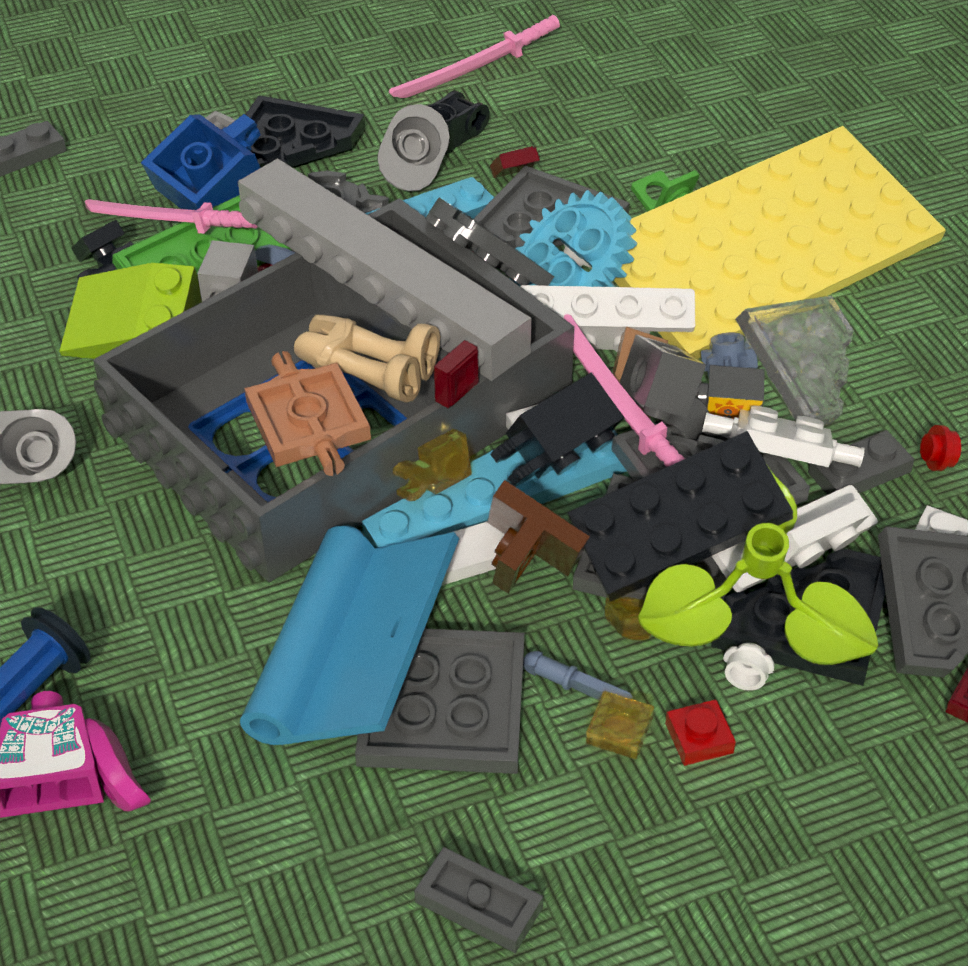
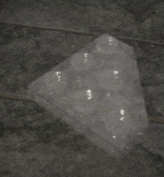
M832 295L747 308L735 319L743 331L746 341L753 348L765 368L768 378L774 383L789 408V412L794 420L797 419V416H806L821 420L825 423L824 425H828L842 415L844 401L839 399L840 391L847 382L850 360L845 357L846 347L852 342L854 330Z

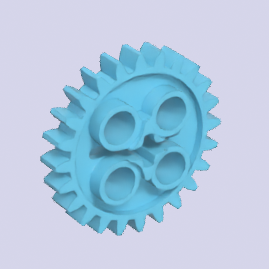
M589 190L585 191L581 199L575 193H571L568 204H564L560 199H557L555 210L552 212L543 208V219L540 222L536 220L529 222L533 228L530 234L523 233L519 236L525 243L524 246L517 247L516 249L554 276L548 286L616 287L612 282L615 277L625 278L627 276L621 269L622 264L634 261V258L627 251L637 246V242L631 237L636 232V228L630 223L631 216L613 197L608 199L603 192H599L594 196ZM555 239H559L579 258L587 262L592 267V270L586 272L552 242ZM509 278V279L512 280L514 283H516L518 286H521L520 284H518L517 282H515L513 279Z

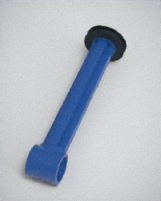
M34 607L31 611V617L23 618L21 626L28 640L0 667V726L2 718L9 713L15 712L57 668L68 673L77 674L81 670L80 663L86 664L91 660L90 651L78 633L62 618L42 607Z

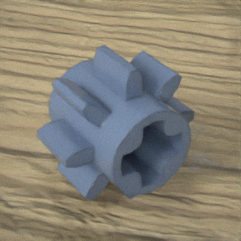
M740 333L718 334L711 338L710 349L701 351L702 362L706 364L704 371L708 372V378L710 365L758 368L757 348L751 347V341H745L744 335Z

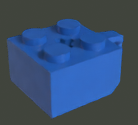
M200 114L189 115L141 164L154 188L179 208L197 210L204 202L211 203L213 208L239 196L238 181L261 168L255 154L251 152V146L261 136L260 130L257 128L256 122L245 114L223 129H219Z

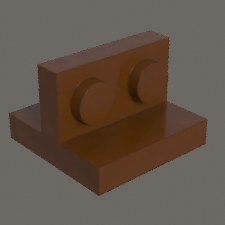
M504 480L493 495L487 523L505 534L494 551L496 556L491 565L496 567L492 583L509 594L535 555L566 576H569L578 563L590 536Z

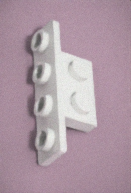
M520 286L563 319L564 315H571L594 350H615L618 352L621 335L626 327L650 334V331L693 332L695 328V291L693 289Z
M848 485L797 509L795 526L793 530L787 533L789 549L784 560L785 562L790 564L791 567L798 565L799 568H803L817 560L830 548L838 551L858 538L859 534L872 529L878 523L877 518L854 486ZM745 541L712 556L726 578L735 569L736 563L741 560ZM746 572L735 583L733 589L736 592H741L766 579L755 578Z

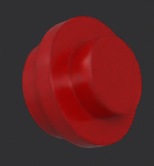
M945 425L932 426L921 440L920 454L930 470L943 471L947 467H954L959 461L961 455L960 436L956 431H951Z

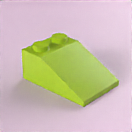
M147 263L79 277L59 350L61 356L95 359L202 303L195 267Z

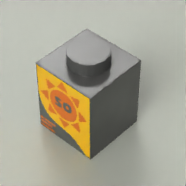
M710 365L708 383H700L698 399L706 406L709 414L731 419L739 417L740 409L750 411L751 406L763 407L765 369Z

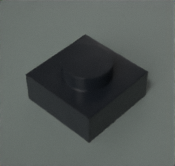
M114 220L82 237L71 249L79 262L90 256H93L95 261H97V259L116 249L114 243L125 233L117 220Z

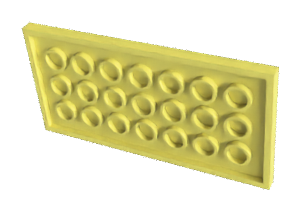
M841 126L632 218L630 223L636 228V232L631 237L637 242V246L627 252L634 258V261L622 264L621 269L627 276L625 278L615 277L614 281L619 287L693 289L695 291L694 331L657 332L663 339L668 340V344L677 346L696 359L701 358L702 350L710 349L712 337L729 332L740 333L746 336L941 241L946 229L844 126Z

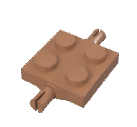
M282 351V360L278 352L271 360L278 376L268 382L244 388L246 403L276 467L317 456L326 475L334 476L333 468L338 475L343 471L345 464L337 449L371 440L370 425L338 363L315 369L298 370L292 361L290 353Z

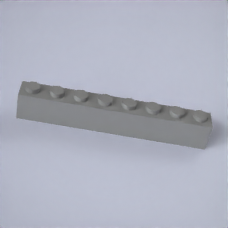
M278 158L238 181L240 194L239 208L246 221L255 224L271 235L276 241L288 246L303 256L306 261L315 264L333 276L339 283L345 284L363 296L369 303L377 305L395 317L401 324L407 325L411 329L421 323L436 326L440 333V348L450 353L464 340L477 346L478 373L490 381L496 379L531 353V317Z

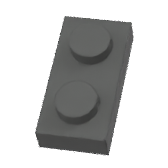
M48 120L42 123L31 124L26 129L7 136H0V177L66 152L64 138Z
M885 430L850 444V446L863 447L865 449L860 467L837 461L830 462L829 467L810 463L808 474L827 495L848 485L854 486L858 493H861L910 473L914 458Z
M445 847L442 848L414 890L415 903L514 953L519 949L543 909V895Z

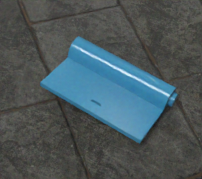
M334 526L328 529L240 718V725L243 730L252 738L269 745H285L385 731L458 544L459 537L456 533L451 532L374 548L363 533L355 527Z

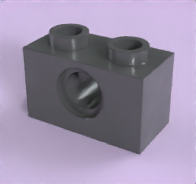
M635 335L619 383L636 404L644 408L643 412L645 414L665 421H670L672 414L688 419L706 364L677 346Z

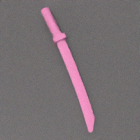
M551 15L547 19L540 21V23L531 26V28L523 30L522 33L520 32L515 35L509 30L504 33L505 40L445 68L393 87L389 90V93L393 97L408 98L474 71L509 53L519 58L523 55L521 48L524 45L526 46L541 36H545L548 32L559 28V20L555 15Z
M91 199L85 200L86 208L90 212L164 221L195 223L197 232L205 234L212 226L258 228L255 224L246 221L240 211L213 210L212 204L206 202L197 210L138 206Z
M569 314L564 315V319L574 326V354L588 373L592 372L624 416L626 422L640 437L638 450L643 455L650 451L655 452V455L664 462L666 467L684 460L685 458L666 439L668 427L663 422L654 425L607 368L572 316Z

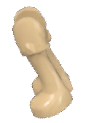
M315 315L309 324V332L300 334L296 339L294 352L298 358L311 364L314 368L338 363L343 373L353 375L384 390L392 399L407 403L417 397L420 391L421 380L427 381L434 370L440 348V333L436 326L421 323L417 324L410 331L406 341H396L362 328L349 318ZM355 353L364 354V355L373 357V358H375V359H378V360H380V361H382V362L375 361V360H372V359H369V358L360 356V355L355 354Z

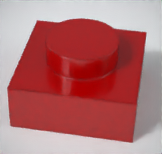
M716 699L667 711L665 724L684 766L734 754L736 740Z

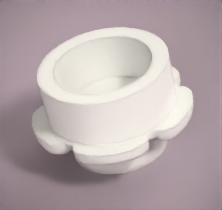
M743 643L738 647L732 646L725 652L723 657L727 663L725 676L732 685L739 689L757 690L761 688L768 679V674L774 671L775 665L772 657L767 655L761 646L754 643Z

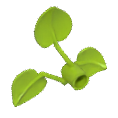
M773 473L772 475L793 510V519L778 526L772 523H761L754 526L747 535L741 560L736 563L735 569L724 583L716 589L711 575L700 567L680 564L667 568L653 580L638 616V621L642 628L664 642L691 647L705 645L718 639L729 627L732 620V612L721 597L731 590L744 573L747 572L758 579H769L778 574L781 576L787 600L795 608L785 621V635L790 647L800 657L811 663L834 665L872 655L878 648L877 635L870 618L858 601L843 588L828 582H814L805 589L801 600L797 597L790 574L792 567L784 561L789 549L787 533L793 530L795 526L797 506L788 488Z

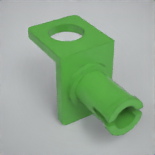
M694 170L670 181L663 171H658L633 182L631 190L645 209L650 211L693 192L700 175ZM657 185L663 188L658 200L648 196L646 192L648 186Z

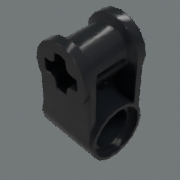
M456 90L449 92L437 102L428 105L440 113L448 125L450 138L445 154L452 152L470 138L479 135L485 129L489 120L490 112L487 105L480 102L474 104L466 100L463 93Z

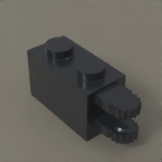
M591 372L522 413L506 432L509 440L499 445L490 455L498 463L507 460L516 452L521 454L526 464L517 467L507 478L515 487L535 475L539 479L552 470L557 475H561L581 460L578 456L579 453L587 448L592 453H596L612 442L615 436L612 431L624 419V416Z

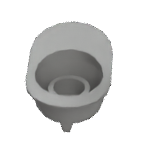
M422 104L408 105L395 114L381 142L377 157L379 170L387 182L398 189L408 192L419 191L430 185L437 175L450 138L448 125L442 115L432 107Z
M45 409L0 411V484L42 482L55 478L67 469L75 455L77 441L73 427L64 416L53 410Z

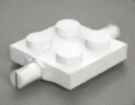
M751 406L750 411L740 409L739 417H734V419L707 412L702 432H710L730 438L748 431L759 452L829 467L832 461L860 467L865 450L863 447L859 448L837 443V440L832 439L831 429L824 428L825 423L821 420L806 416H797L796 422L778 418L776 410L762 406Z

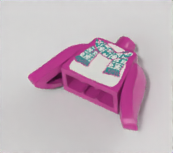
M39 692L31 699V710L9 713L2 718L0 726V818L104 803L102 787L112 803L123 811H133L150 804L151 799L135 779L126 753L115 733L109 726L99 720L84 719L81 706L76 704L63 705V698L57 692Z

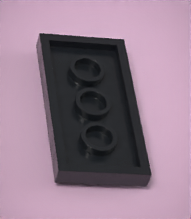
M748 431L567 512L571 524L590 536L584 550L610 602L651 584L661 572L669 567L680 564L693 565L746 541L749 531L758 524L772 523L778 526L793 519V510Z

